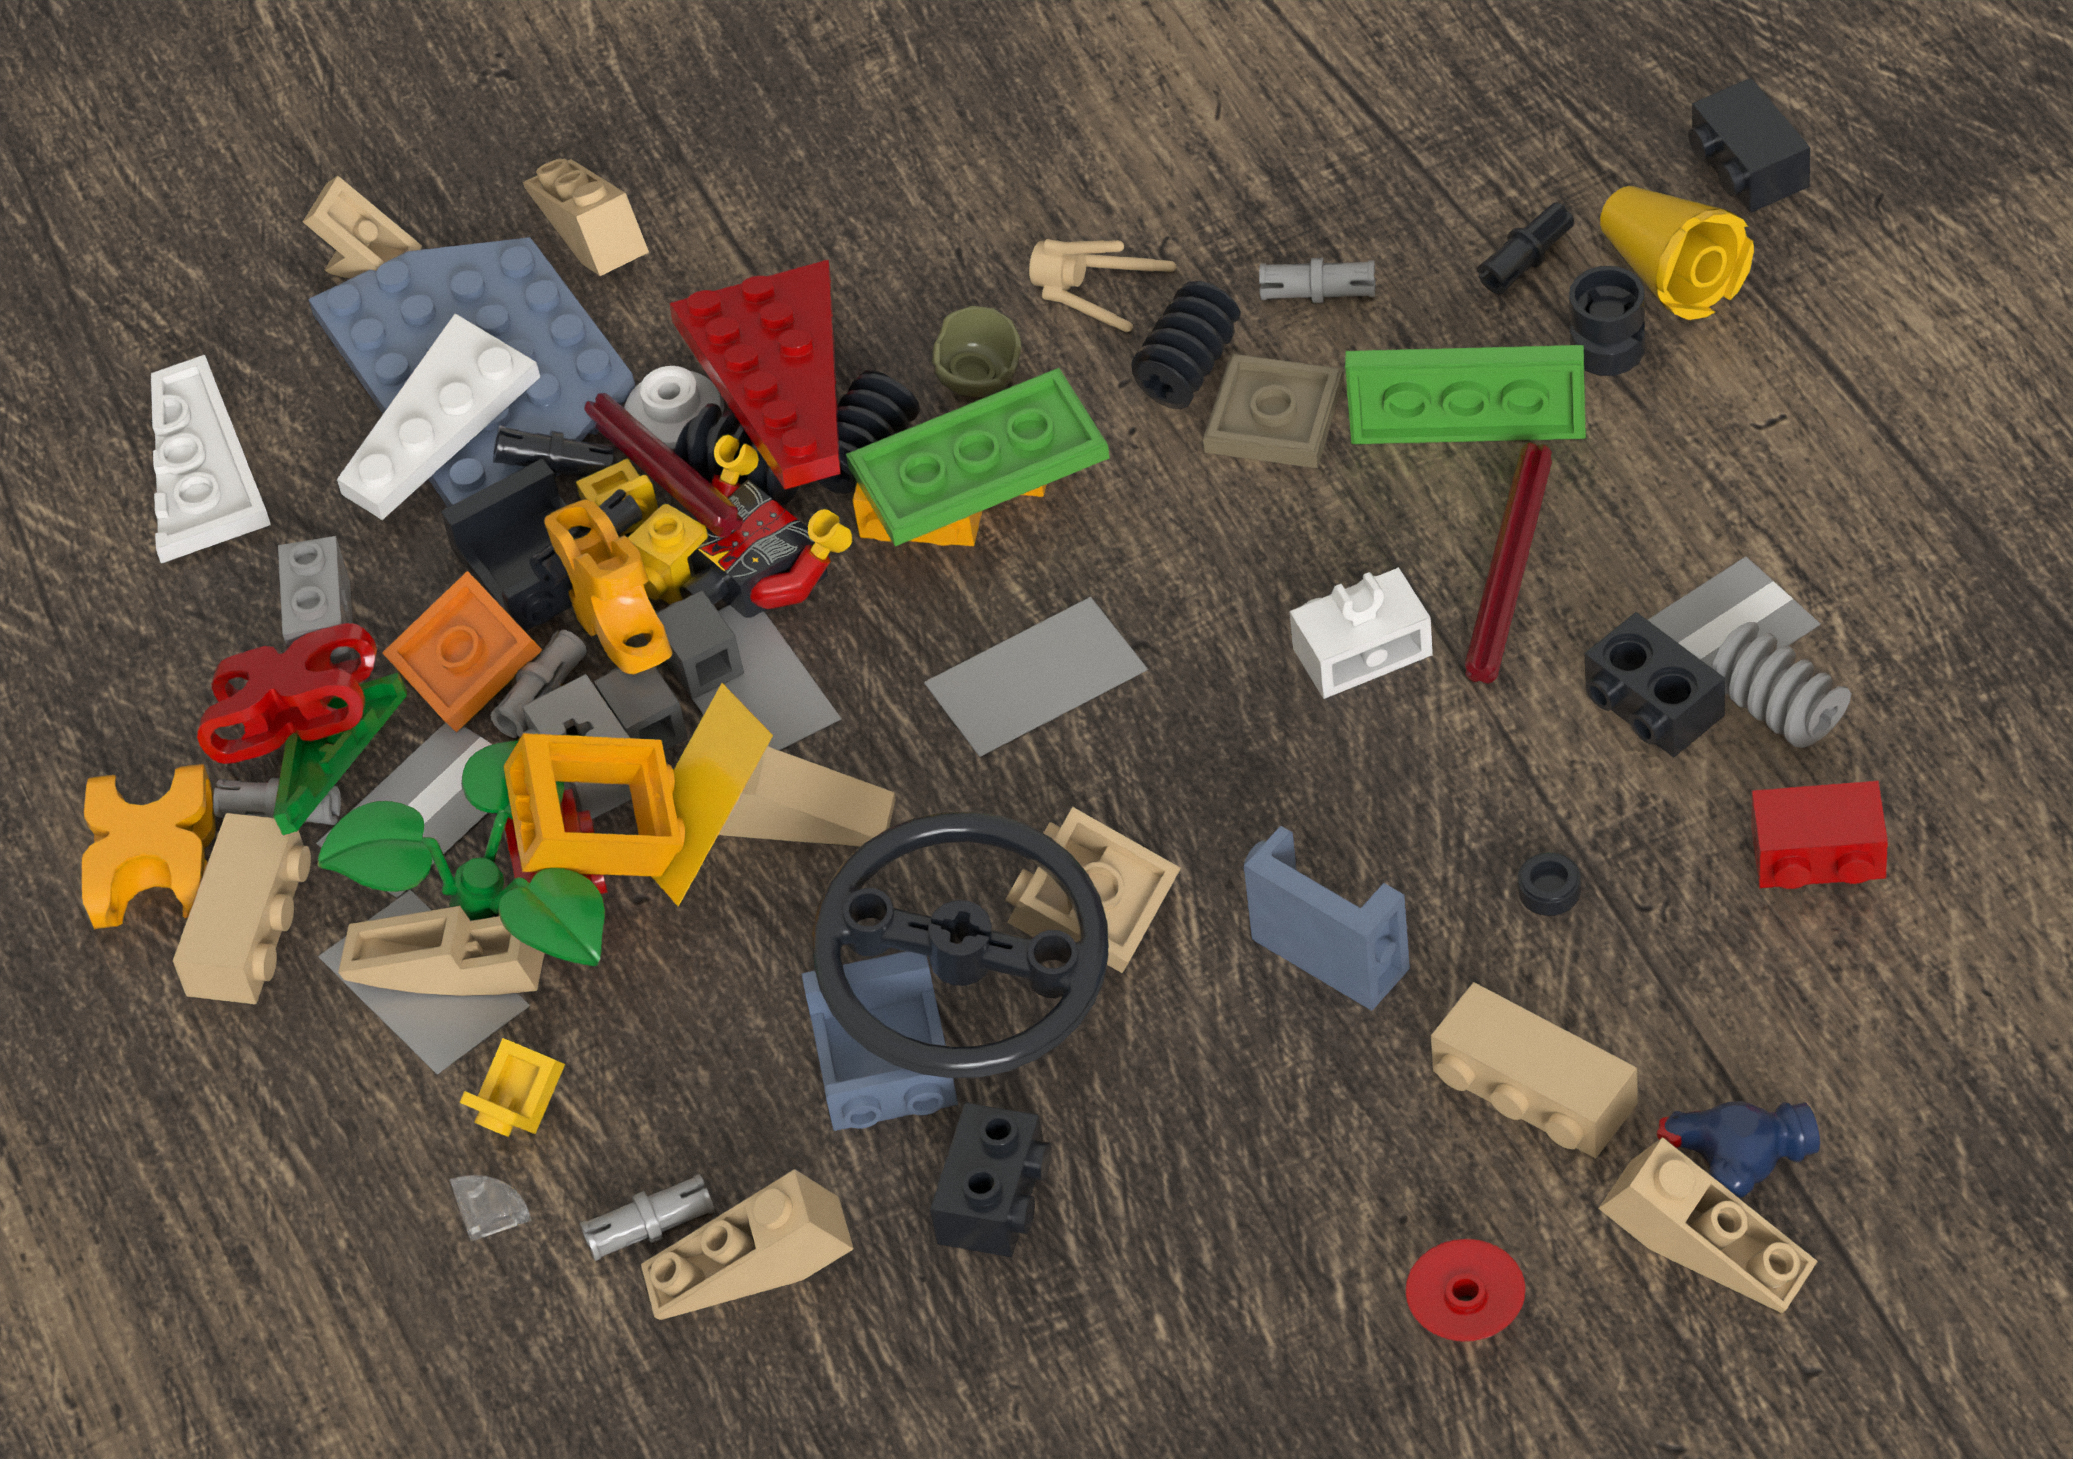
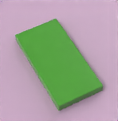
M1583 345L1346 351L1345 370L1351 444L1586 438Z
M1060 368L846 454L850 471L894 546L1110 458L1107 442Z

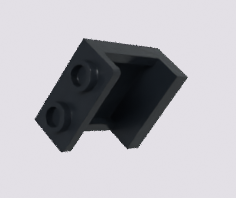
M543 459L441 511L451 549L469 573L525 631L548 622L555 615L573 606L569 596V591L573 589L569 575L552 589L546 586V581L542 583L538 579L529 563V559L551 544L544 521L545 517L567 506L559 495L553 471Z

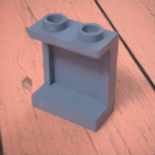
M1280 826L1266 842L1260 841L1251 849L1246 857L1243 869L1252 940L1372 1011L1410 969L1404 894L1383 883L1371 898L1359 908L1297 871L1293 832L1283 826Z
M905 951L843 965L845 976L854 994L865 1008L882 1023L907 1037L929 1044L946 1046L926 955ZM815 971L801 973L834 1131L846 1128H867L879 1121L912 1114L928 1115L941 1108L958 1105L953 1078L919 1074L895 1066L869 1052L853 1039L832 1015L819 989Z

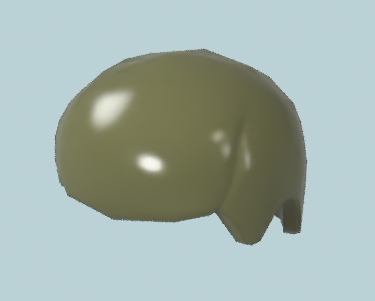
M971 305L953 311L945 317L933 346L932 365L935 367L934 374L942 385L961 396L988 397L1007 387L1013 379L1021 352V338L1013 321L995 308Z

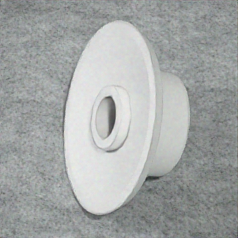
M665 366L650 372L632 390L625 402L624 408L670 449H674L685 424L698 416L701 409L707 404H717L721 408L723 415L724 399L713 382L707 377L679 366Z

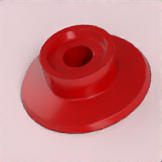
M1476 1239L1451 1240L1429 1249L1415 1262L1406 1282V1299L1415 1319L1433 1334L1459 1342L1486 1339L1505 1329L1520 1312L1526 1291L1524 1276L1516 1261L1498 1246ZM1462 1296L1474 1297V1299L1469 1301H1461L1458 1298Z

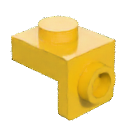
M628 458L576 481L581 500L593 501L598 507L618 489L624 490L626 497L630 495L641 509L642 519L626 531H623L618 535L619 537L629 532H634L658 509L653 484L647 475H638Z
M664 504L658 508L628 539L641 554L649 579L647 583L643 584L647 596L654 600L660 598L671 605L683 600L679 587L692 578L687 558L708 538V534L703 524L669 504Z
M502 1038L478 1096L464 1091L459 1103L479 1111L474 1123L509 1137L513 1127L516 1126L536 1134L565 1064Z

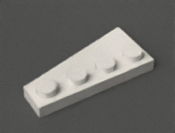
M454 314L338 477L337 481L341 494L383 520L540 378L537 362L459 315Z
M205 355L151 373L152 427L155 433L153 465L157 493H154V501L158 522V533H155L156 551L160 562L164 563L271 525Z

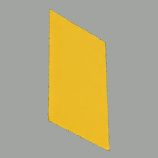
M723 683L718 688L673 770L675 783L672 795L676 815L682 818L685 826L683 848L675 855L661 877L651 876L678 907L773 737V734Z

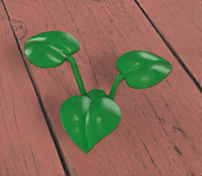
M518 741L486 746L475 752L465 764L461 787L466 799L476 809L487 813H497L484 857L473 858L463 863L457 869L455 877L451 873L438 841L432 837H423L424 819L420 812L399 802L376 801L357 807L345 815L332 828L323 843L318 857L319 868L338 872L363 886L381 891L399 892L416 887L429 874L433 859L443 881L442 893L446 896L451 895L449 908L461 906L470 921L492 918L499 914L502 924L512 936L536 950L573 963L597 966L599 963L605 908L599 890L589 879L567 869L547 868L539 871L530 883L524 878L517 877L503 889L504 877L495 864V859L507 819L509 817L513 820L503 766ZM555 781L559 804L561 805L564 782Z

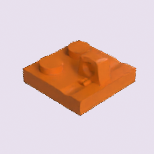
M467 571L382 653L437 714L457 733L514 678L523 666L531 662L542 649Z

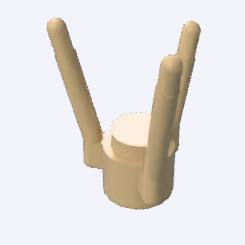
M1046 239L1045 241H1039L1034 247L1030 259L1029 275L1033 285L1044 287L1042 292L1044 300L1061 302L1109 326L1129 333L1133 330L1131 322L1067 290L1071 286L1078 287L1081 285L1086 267L1173 272L1176 269V264L1173 261L1148 258L1093 255L1096 253L1122 251L1124 243L1119 240L1063 242Z

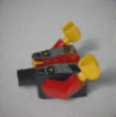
M725 435L719 439L714 449L716 462L724 467L721 475H714L711 485L738 507V514L743 518V524L740 530H733L727 538L716 536L706 527L708 538L690 555L695 575L679 587V592L684 600L703 590L713 605L722 599L745 618H752L769 609L805 601L815 585L828 576L827 567L831 562L828 556L830 551L840 553L849 548L852 543V534L849 528L839 523V516L829 510L817 511L810 519L807 527L750 480H747L742 485L738 483L739 475H748L757 467L759 461L758 454L753 447L744 444L740 449L739 456L734 460V455L739 448V440L731 435Z

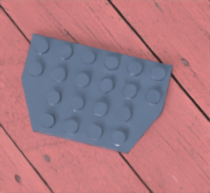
M531 237L407 251L383 263L377 271L370 269L308 299L314 317L382 414L387 410L454 314L459 315L537 362L540 378L428 478L447 507L525 468L518 465L493 463L494 445L499 426L550 435L551 431L563 432V438L582 441L588 433L596 435L599 432L595 428L596 422L584 410L586 402H596L597 394L606 393L622 405L635 388L632 372Z

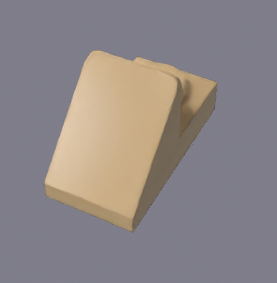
M336 176L325 185L303 220L305 225L336 249L325 271L331 275L351 279L370 269L377 271L383 263L407 251L420 250L422 247L421 244L339 176Z

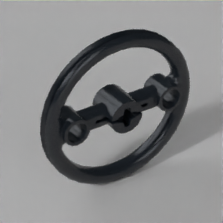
M942 812L913 818L890 827L865 842L843 862L829 881L818 905L813 927V960L819 989L832 1015L844 1030L869 1052L895 1066L923 1075L945 1078H973L1007 1072L1035 1061L1060 1045L1081 1024L1094 1005L1105 978L1109 955L1108 923L1101 897L1089 874L1074 856L1051 837L1027 824L999 815L978 812ZM960 842L993 845L1028 859L1055 880L1067 895L1075 911L1080 928V940L1075 942L1069 934L1060 930L1043 931L1032 939L992 930V923L988 913L980 905L970 901L955 900L945 903L935 910L932 916L893 908L891 899L883 891L875 888L862 889V887L881 868L903 855L924 847ZM866 918H874L881 921L873 926L858 924L860 920ZM847 944L853 952L862 956H876L882 954L890 947L930 956L933 972L942 981L951 985L967 986L977 983L991 970L1028 979L1030 987L1038 995L1045 998H1062L1040 1021L1026 1030L1001 1041L978 1046L960 1047L929 1044L907 1037L886 1026L865 1008L854 994L845 976L841 960V947ZM1048 960H1058L1065 963V965L1059 968H1046L1040 964Z

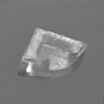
M477 1175L450 1179L470 1241L532 1221L527 1205L521 1195L505 1182L492 1177Z

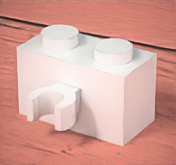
M1399 567L1378 576H1373L1372 573L1368 572L1363 575V580L1356 585L1346 589L1342 584L1336 585L1331 595L1312 599L1303 606L1289 611L1293 650L1323 699L1433 655L1430 616Z

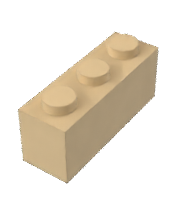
M225 814L173 958L175 969L187 997L257 1004L264 981H270L274 975L277 961L276 946L281 932L288 931L291 926L294 914L293 897L298 883L304 882L307 879L310 870V849L308 846L303 845L299 830L283 836L274 818Z
M1475 982L1471 984L1431 1035L1433 1072L1438 1074L1448 1086L1459 1091L1468 1090L1491 1102L1504 1116L1513 1120L1522 1119L1545 1131L1558 1145L1567 1149L1577 1148L1595 1159L1638 1104L1637 1067Z

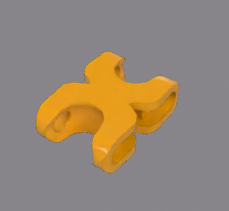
M584 499L547 515L544 521L552 546L560 557L573 585V589L569 591V596L577 620L591 637L596 634L598 635L601 645L609 658L622 672L627 674L645 671L669 659L672 656V649L664 625L656 615L643 584L647 583L649 579L641 554L626 536L619 538L609 517L593 501ZM577 526L591 528L587 535L575 540L568 531L572 527ZM641 633L649 642L646 646L638 648L625 645L628 639Z
M204 764L176 768L170 790L158 801L146 805L128 804L125 802L121 793L116 789L115 775L88 778L85 792L84 818L87 826L94 834V843L87 848L82 856V899L94 929L117 927L123 924L128 902L140 891L152 887L172 889L176 898L183 905V917H189L208 864L205 859L204 848L208 847L214 839L216 831L213 809L214 790Z

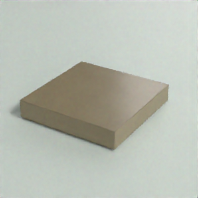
M1231 353L1203 438L1204 453L1318 469L1343 388V369Z

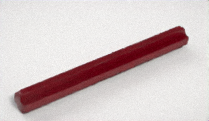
M599 393L595 398L596 402H586L584 410L596 422L595 428L716 536L727 538L733 530H740L743 518L738 514V507L610 395Z
M1529 442L1520 449L1465 660V675L1472 682L1481 681L1490 684L1498 677L1552 465V451L1545 444L1536 445Z

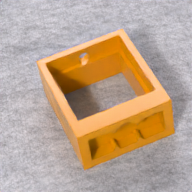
M523 733L503 766L522 872H539L547 868H563L579 874L661 877L675 855L683 848L685 826L682 818L676 815L672 795L675 783L674 771L671 765L666 764L662 740ZM555 781L629 785L639 835L565 832Z

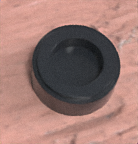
M1552 852L1540 853L1526 860L1518 872V894L1522 904L1530 911L1544 916H1555L1572 909L1581 895V875L1575 862L1565 855Z

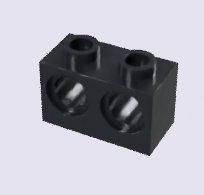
M1637 612L1584 653L1585 688L1590 699L1599 708L1605 711L1611 710L1629 723L1641 740L1648 744H1656L1673 758L1725 716V677Z

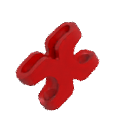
M344 623L307 633L296 639L282 654H279L274 647L263 646L224 659L218 664L211 683L213 694L218 703L208 707L201 718L197 734L199 746L212 760L222 764H231L269 754L281 747L293 733H297L302 740L314 741L353 728L359 723L363 715L365 696L358 683L366 680L374 668L377 656L375 640L363 627L353 623ZM338 647L354 648L360 654V657L355 660L333 664L330 655ZM240 677L248 680L243 689L239 690L234 688L229 683V680ZM334 696L342 698L348 704L347 707L342 709H335L327 705ZM239 723H242L245 728L242 737L234 740L223 739L215 733V729Z

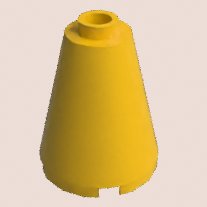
M1626 186L1617 190L1606 200L1600 216L1602 232L1662 305L1675 315L1688 320L1710 316L1715 311L1709 307L1717 303L1723 296L1731 300L1739 292L1750 272L1754 254L1753 240L1746 236L1744 227L1748 226L1745 221L1728 210L1634 186Z

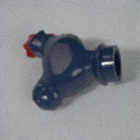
M1742 1101L1726 1102L1703 1112L1683 1113L1681 1111H1674L1671 1116L1663 1117L1659 1120V1129L1657 1130V1138L1659 1140L1663 1137L1675 1148L1681 1147L1702 1154L1710 1165L1708 1174L1738 1198L1746 1196L1753 1190L1754 1184L1762 1182L1767 1178L1781 1157L1786 1156L1791 1161L1801 1162L1804 1156L1818 1153L1820 1148L1818 1125L1813 1111L1806 1102L1794 1105L1783 1102L1776 1108L1775 1112H1767L1763 1108Z

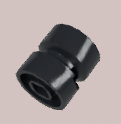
M1598 266L1584 271L1575 278L1569 291L1570 345L1584 346V370L1586 372L1599 376H1615L1628 372L1640 363L1645 354V288L1639 277L1621 267Z

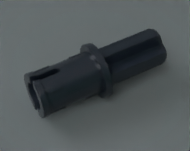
M1556 202L1547 207L1524 229L1519 227L1512 229L1507 235V241L1503 246L1478 266L1477 272L1481 273L1478 277L1482 284L1491 292L1500 295L1531 267L1536 268L1542 265L1545 261V251L1573 227V215L1566 210L1563 204Z

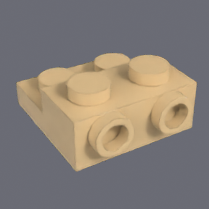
M1072 807L1061 827L1049 822L1044 834L1051 837L1070 852L1089 874L1101 897L1108 923L1109 955L1107 965L1123 973L1181 868ZM1040 867L1037 868L1035 874L1023 868L1005 900L1015 906L1007 923L1032 937L1043 931L1060 930L1069 934L1075 942H1078L1080 940V928L1075 911L1065 892Z

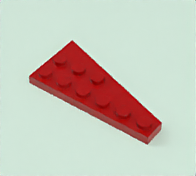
M829 259L770 276L749 277L741 284L715 291H698L686 299L671 302L672 323L783 488L789 489L840 474Z

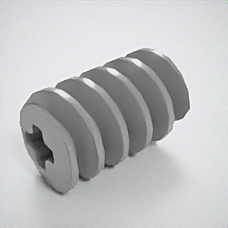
M1747 622L1740 625L1727 636L1713 661L1712 668L1725 677V694L1730 695L1731 700L1737 706L1748 708V711L1755 719L1766 721V724L1773 732L1785 735L1787 741L1794 747L1804 748L1815 744L1825 737L1844 715L1850 703L1851 692L1845 686H1838L1831 690L1833 680L1826 672L1819 673L1813 677L1814 665L1808 659H1802L1795 663L1796 653L1791 647L1783 646L1776 650L1778 640L1773 634L1764 633L1757 638L1759 626L1756 622Z

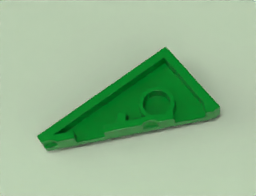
M399 672L359 684L365 696V706L359 723L353 728L314 741L302 740L297 733H293L287 738L273 814L283 836L299 830L406 698L407 689ZM334 696L327 706L342 709L347 707L348 704L342 698Z

